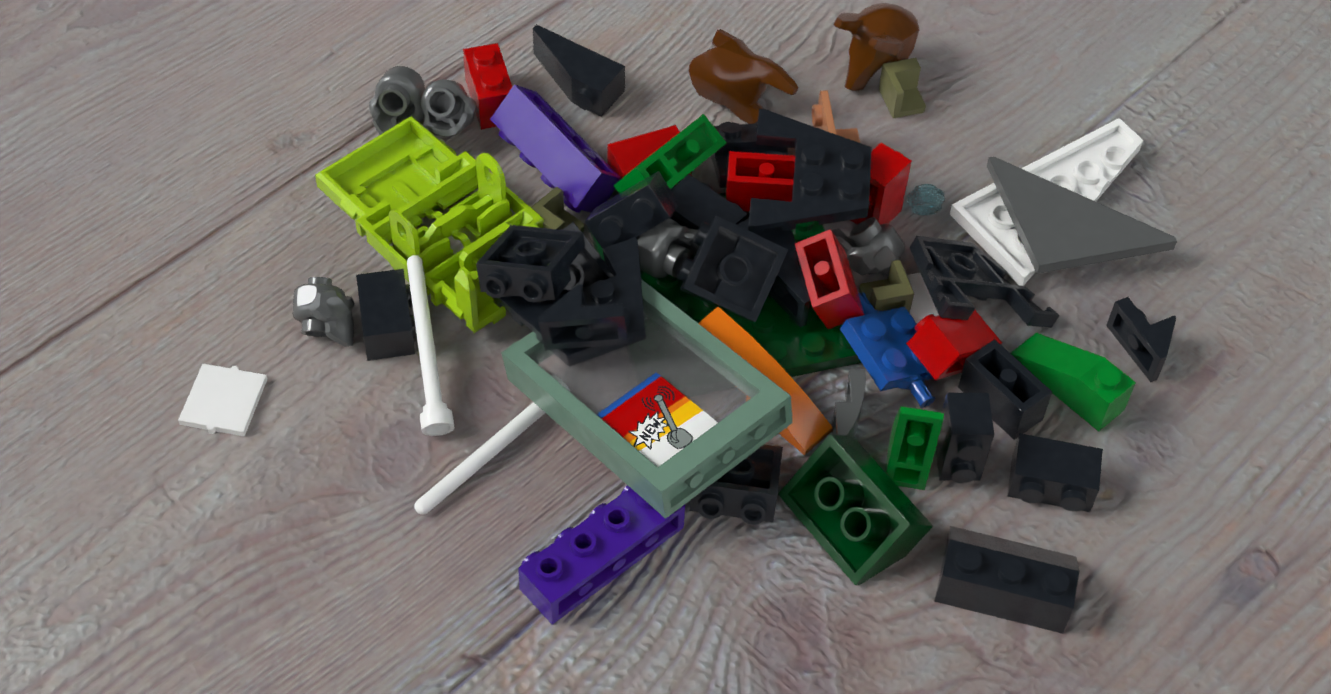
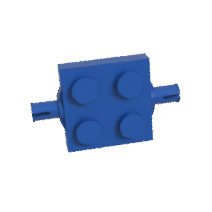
M864 292L862 294L858 293L864 315L846 319L840 328L841 332L880 391L893 388L907 389L911 391L920 408L929 406L935 401V397L931 394L924 381L933 379V376L906 344L916 333L914 329L917 325L906 307L887 311L875 310Z

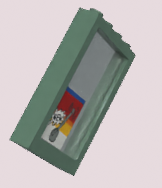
M642 280L646 329L645 340L569 367L550 350H545L544 345L537 340L536 334L532 331L521 340L514 342L501 354L507 379L666 519L792 424L791 395Z

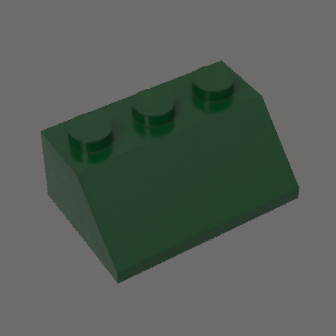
M829 434L778 493L780 498L854 585H861L907 556L933 527L929 520L854 437Z

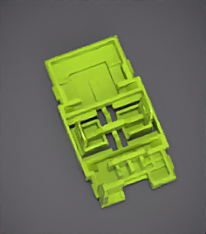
M410 116L315 174L317 187L355 220L357 233L361 237L366 235L367 242L395 270L404 269V277L408 282V258L412 255H417L422 259L427 296L431 295V302L435 306L443 303L460 320L464 319L466 326L474 333L490 322L495 324L506 316L504 306L498 307L491 296L486 292H481L476 263L510 225L543 228L544 219L506 186L502 168L493 156L483 152L475 160L466 151L457 156L456 152L443 140L438 139L413 116ZM478 188V191L451 207L446 214L443 215L440 211L434 212L439 207L443 210ZM425 216L429 219H436L429 228L422 226L417 230L415 229L423 223L422 218ZM450 236L460 240L464 247L456 254L450 248V239H448Z

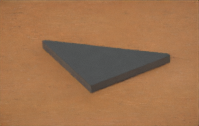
M988 158L987 168L1036 274L1174 250L1177 243L1175 236L999 158Z

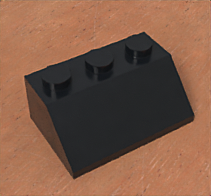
M950 526L934 602L1063 634L1075 604L1080 572L1076 556Z

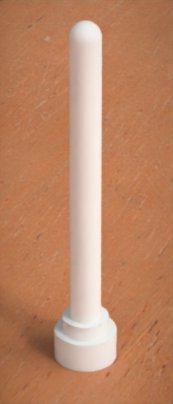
M412 255L407 260V269L426 405L423 406V412L420 414L421 431L427 436H439L454 430L452 410L447 408V404L442 402L423 262L419 256Z
M552 376L570 392L569 388L565 385L563 381H561L559 378L555 376ZM534 402L421 496L415 502L416 512L421 515L429 513L543 416L545 412Z

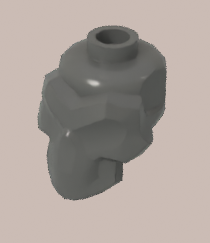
M395 66L387 70L376 85L375 96L369 102V109L373 117V124L380 135L410 116H413L419 122L424 117L421 98L425 85L420 74L412 68Z
M446 79L434 81L425 88L421 98V107L425 116L423 126L435 136H456L473 122L476 102L468 97L465 89L458 82Z
M870 217L856 225L851 230L850 236H846L839 228L832 230L846 252L850 268L862 276L881 273L883 276L888 275L891 262L899 260L905 252V244L894 227L889 224H879L875 217Z
M667 219L637 236L641 271L656 279L665 278L668 275L677 278L686 257L691 258L692 255H696L699 245L693 243L698 230L687 228L672 219Z
M308 278V284L298 286L293 294L292 314L295 320L302 323L301 334L313 337H329L344 347L353 346L354 319L352 317V309L355 304L353 298L345 296V292L342 289L333 286L332 279Z

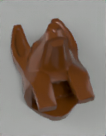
M878 3L867 7L859 14L841 13L836 18L833 25L839 29L850 31L852 34L845 88L851 91L863 90L884 63L909 58L919 33L918 21L912 12L895 4Z
M722 29L717 30L713 37L712 44L716 47L695 57L689 66L691 82L699 96L726 106L740 120L748 124H754L758 121L759 109H764L758 103V100L765 92L768 84L790 95H795L799 88L781 66L769 58L754 54L743 40Z

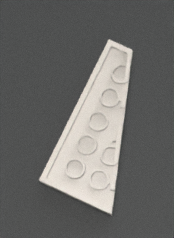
M1118 118L1021 169L1093 201H1097L1140 151L1143 139ZM995 183L952 204L950 215L1007 271V274L1018 285L1024 286L1036 271Z

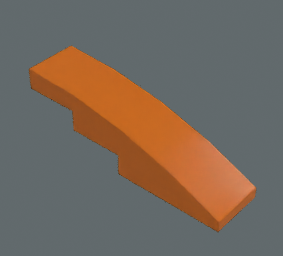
M715 308L698 323L791 395L793 423L779 434L804 456L832 431V425L782 366L721 308Z

